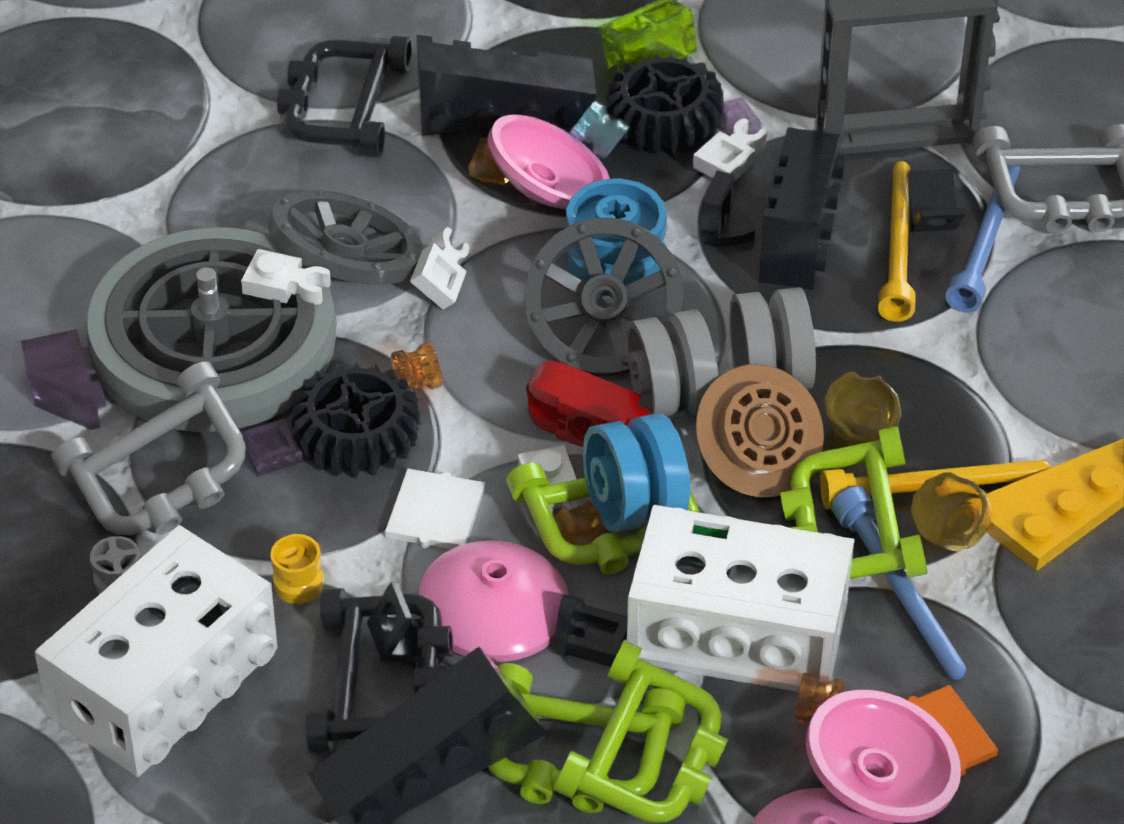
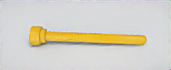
M899 161L893 166L888 282L880 289L878 295V311L880 315L886 320L896 322L905 321L912 317L915 312L916 298L915 291L907 283L909 229L907 174L910 171V166L904 161Z
M1033 460L888 474L892 494L1017 482L1047 470L1051 466L1045 460ZM843 469L822 471L820 475V492L824 508L826 510L831 509L833 500L841 492L851 487H863L868 495L871 496L868 476L854 477L853 473H845Z

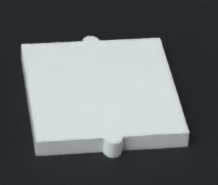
M407 469L385 530V538L417 543L423 549L434 546L451 550L457 546L467 544L485 491V482L453 477L449 472L436 474Z

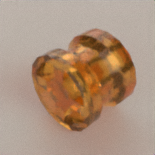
M430 342L418 345L416 351L409 353L404 350L391 353L392 369L397 379H407L410 390L416 392L417 389L427 387L430 390L442 387L439 361Z
M803 672L795 711V723L805 725L810 722L817 709L825 701L844 692L845 680L834 678L829 682L820 681L814 674Z

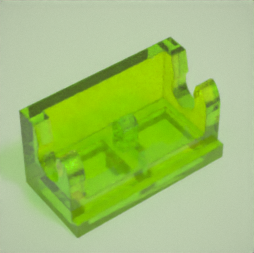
M657 0L598 26L599 34L602 35L607 65L609 67L617 65L618 60L619 72H623L625 64L637 65L639 57L651 60L654 59L657 53L660 58H669L674 53L677 59H682L697 52L693 11L676 0Z

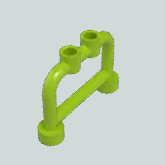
M898 426L879 430L880 440L823 451L806 457L797 464L791 474L790 490L780 492L786 521L796 520L797 527L792 528L818 533L809 485L810 479L815 474L824 470L861 463L866 464L882 553L853 558L850 580L905 568L908 578L928 574L920 535L901 539L899 535L886 469L906 464Z
M538 463L522 464L508 474L506 484L513 499L516 502L527 504L544 545L560 561L572 565L598 563L603 574L612 575L627 567L629 564L627 556L641 552L647 526L643 527L637 534L618 537L615 533H606L586 545L570 544L563 538L549 505L590 497L585 478L550 485L542 466ZM690 491L687 511L700 513L699 507Z
M624 640L607 677L625 687L590 760L571 751L553 790L572 799L578 789L638 819L651 823L669 822L679 817L689 802L699 806L712 778L702 773L705 763L715 768L728 739L718 735L722 715L718 703L711 694L689 681L640 659L639 655L643 648ZM648 685L655 689L664 688L677 692L684 698L686 704L697 709L701 716L700 725L687 750L685 759L669 791L670 793L666 800L661 802L646 799L605 779Z
M512 663L497 665L520 691L536 716L606 728L615 709L530 694L533 676L526 668ZM664 688L652 689L645 694L642 711L635 713L628 728V732L647 735L639 771L635 777L629 780L609 779L608 776L605 779L642 797L654 788L660 775L669 730L679 727L682 723L686 702L680 694ZM506 757L488 767L489 771L499 779L512 784L522 785L520 790L521 796L534 804L550 802L552 793L555 791L553 788L562 771L557 770L552 763L544 760H532L526 765L512 762ZM578 789L572 799V803L577 809L587 813L600 812L605 803Z

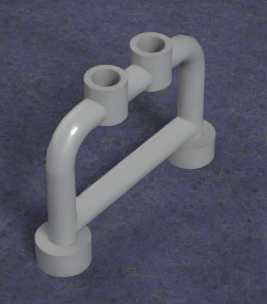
M1124 124L1113 125L1103 130L1098 138L1100 147L1011 149L1006 130L999 126L985 127L973 136L972 144L976 157L979 161L988 163L997 197L1002 206L1012 215L1021 219L1043 220L1046 230L1050 233H1060L1067 230L1072 224V219H1086L1088 228L1091 231L1103 232L1114 225L1115 219L1124 218V199L1109 201L1102 194L1092 195L1084 201L1066 202L1065 198L1060 195L1048 196L1041 202L1025 201L1016 195L1008 170L1009 166L1116 165L1124 189Z
M210 362L196 363L179 375L177 383L186 397L184 400L99 451L93 453L85 438L76 437L63 442L52 452L51 459L60 475L73 476L95 517L106 530L117 535L132 536L153 526L157 534H165L175 529L182 522V517L178 512L179 509L194 500L200 509H205L215 505L224 497L225 492L220 485L228 481L239 471L245 460L246 446L240 430L215 390L219 386L221 379ZM205 410L226 446L224 458L211 468L206 467L193 472L186 478L183 485L170 493H161L150 498L144 503L142 509L130 516L119 515L114 510L95 475Z

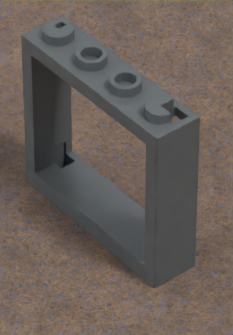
M825 0L815 130L840 134L839 152L847 154L972 142L973 136L979 131L980 120L987 117L984 91H988L991 88V73L988 61L989 57H994L996 52L993 24L1000 21L997 10L998 0ZM967 17L956 104L844 114L852 27Z

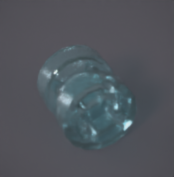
M596 99L569 134L579 142L586 141L588 144L592 142L594 144L592 146L593 153L604 161L631 126L621 118L611 121L609 119L610 115L607 114V108Z

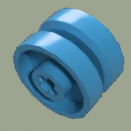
M621 178L598 180L583 186L569 201L566 209V228L589 219L615 218L640 225L657 236L665 244L667 214L664 201L653 189L640 182ZM615 238L593 239L603 273L610 275L625 241ZM577 244L566 251L567 267L572 275L587 283L590 276L580 245ZM640 247L623 281L624 286L660 271L653 258Z
M656 413L631 418L627 426L621 421L589 427L585 434L583 445L584 475L594 511L606 529L610 532H619L641 527L645 519L649 521L653 505L688 510L690 474L686 454L680 436L668 417L663 413Z

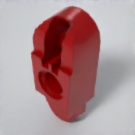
M546 361L540 364L526 386L528 412L533 423L542 430L556 434L557 439L583 447L585 434L591 426L621 421L627 426L631 418L651 415L648 409L637 405L642 397L641 394L557 361Z

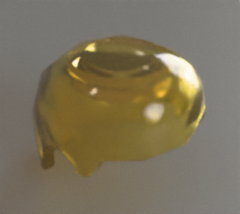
M848 372L831 383L824 398L830 425L841 439L854 445L880 440L879 430L898 426L902 416L898 394L880 376L865 378L857 375L856 372Z
M944 472L925 480L913 496L910 514L917 531L936 547L960 552L962 549H969L979 543L987 532L991 522L992 505L985 490L980 489L974 481L961 478L952 472Z

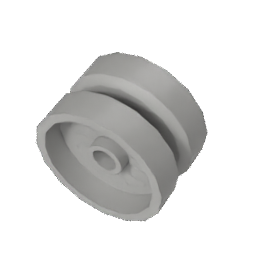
M797 287L774 290L769 305L760 292L732 294L729 319L734 368L750 364L772 366L787 372L796 378L807 390H812L816 372L815 340L810 308L803 289Z
M698 309L671 313L665 327L657 317L628 322L626 328L627 360L633 390L642 395L638 406L648 409L651 414L663 413L670 420L675 419L680 405L688 415H697L700 402L706 390L719 377L714 346L702 314Z

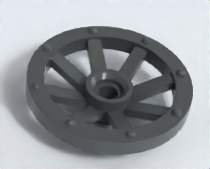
M304 190L286 194L274 203L268 222V229L272 239L287 255L302 258V264L306 267H324L330 270V277L348 282L385 285L404 281L413 275L423 250L422 242L417 233L397 215L376 205L374 202L337 192ZM315 212L321 231L301 213ZM333 213L348 216L355 220L351 226L336 224ZM290 223H291L294 227H296L300 232L294 230V229L292 228V226L290 225ZM371 225L386 235L368 240L364 232ZM395 247H399L402 254L380 253Z
M595 218L568 226L554 235L541 248L533 260L527 275L524 301L527 318L533 334L542 348L553 359L592 375L612 376L629 373L626 339L619 320L625 318L634 321L657 317L665 327L671 313L683 311L684 290L676 260L657 236L640 225L615 218ZM615 238L625 241L610 275L603 273L593 239ZM577 244L580 245L590 276L587 283L554 264L564 252ZM640 247L653 258L660 271L624 286L623 281ZM546 277L580 296L581 300L543 309L542 292ZM667 286V303L663 317L631 305L628 302L660 287ZM603 296H610L614 299L613 304L607 308L597 305V302ZM587 315L588 317L570 347L561 342L548 325L549 323ZM601 325H606L616 356L596 357L584 354Z

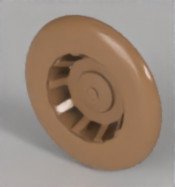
M750 364L739 366L723 373L706 390L697 412V442L707 466L724 484L749 496L775 497L779 496L780 492L789 491L791 474L797 464L810 455L822 452L824 431L822 418L816 402L808 390L796 378L772 366ZM741 399L747 402L748 404L746 406H742L741 404H739V400ZM732 415L737 416L735 424H731ZM732 434H736L737 440L739 442L738 446L736 445ZM784 450H785V455H786V458H785V459H784L783 456H782V452H783ZM747 451L753 458L749 459L743 452ZM764 458H770L769 465L763 464Z

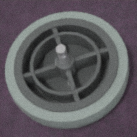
M227 227L198 228L169 234L146 243L127 254L99 282L89 303L87 314L89 354L96 375L111 398L121 407L145 421H149L184 400L186 397L177 383L179 375L196 363L208 361L221 379L219 386L215 390L238 429L255 425L293 407L296 393L303 391L306 380L317 381L320 370L327 371L334 353L337 327L336 312L330 287H322L323 301L319 305L303 300L296 293L295 295L291 294L287 303L276 299L269 300L246 295L242 292L241 280L257 249L287 255L278 247L270 235L247 229ZM205 410L173 428L191 432L217 431Z

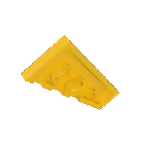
M1124 438L967 501L964 515L1032 569L1038 571L1124 507Z

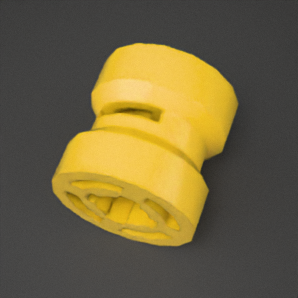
M291 534L276 541L270 555L271 566L274 571L273 586L276 595L282 601L290 604L311 602L319 596L323 589L322 559L319 544L313 538L304 534Z

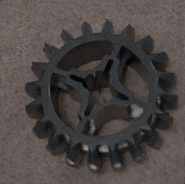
M656 53L654 59L646 60L639 57L637 65L625 64L623 72L614 74V80L609 85V91H607V117H609V122L614 128V133L622 135L625 144L636 142L639 151L647 147H653L656 154L661 149H670L675 153L677 147L681 146L691 150L695 141L706 143L707 135L716 133L717 126L721 122L724 113V92L721 89V83L716 78V72L708 71L705 63L693 64L691 56L682 60L677 59L674 53L669 58H660Z
M356 361L353 368L344 369L337 364L334 373L330 374L320 370L317 381L306 380L303 391L296 393L293 412L291 413V424L294 441L297 443V447L301 448L305 460H314L319 470L332 466L336 477L344 470L351 471L356 479L360 471L369 470L376 476L379 466L383 465L393 469L396 458L407 459L410 447L416 446L419 437L421 411H419V400L416 397V392L410 390L407 379H397L393 369L380 373L376 363L368 369L361 368Z

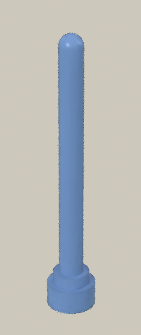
M1020 166L1008 167L1013 187L1019 174ZM995 187L965 269L951 278L945 294L947 303L953 309L960 312L970 313L979 309L986 292L981 276L1006 210L997 197Z
M851 487L844 490L833 500L831 504L832 512L842 527L849 528L851 531L859 534L871 555L882 553L878 527L874 523L873 501L863 487ZM900 569L883 573L947 676L953 680L961 679L966 673L965 664L911 579L908 578L906 571Z

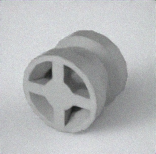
M111 536L99 541L91 550L90 563L94 571L93 581L99 594L141 559L140 549L130 538Z

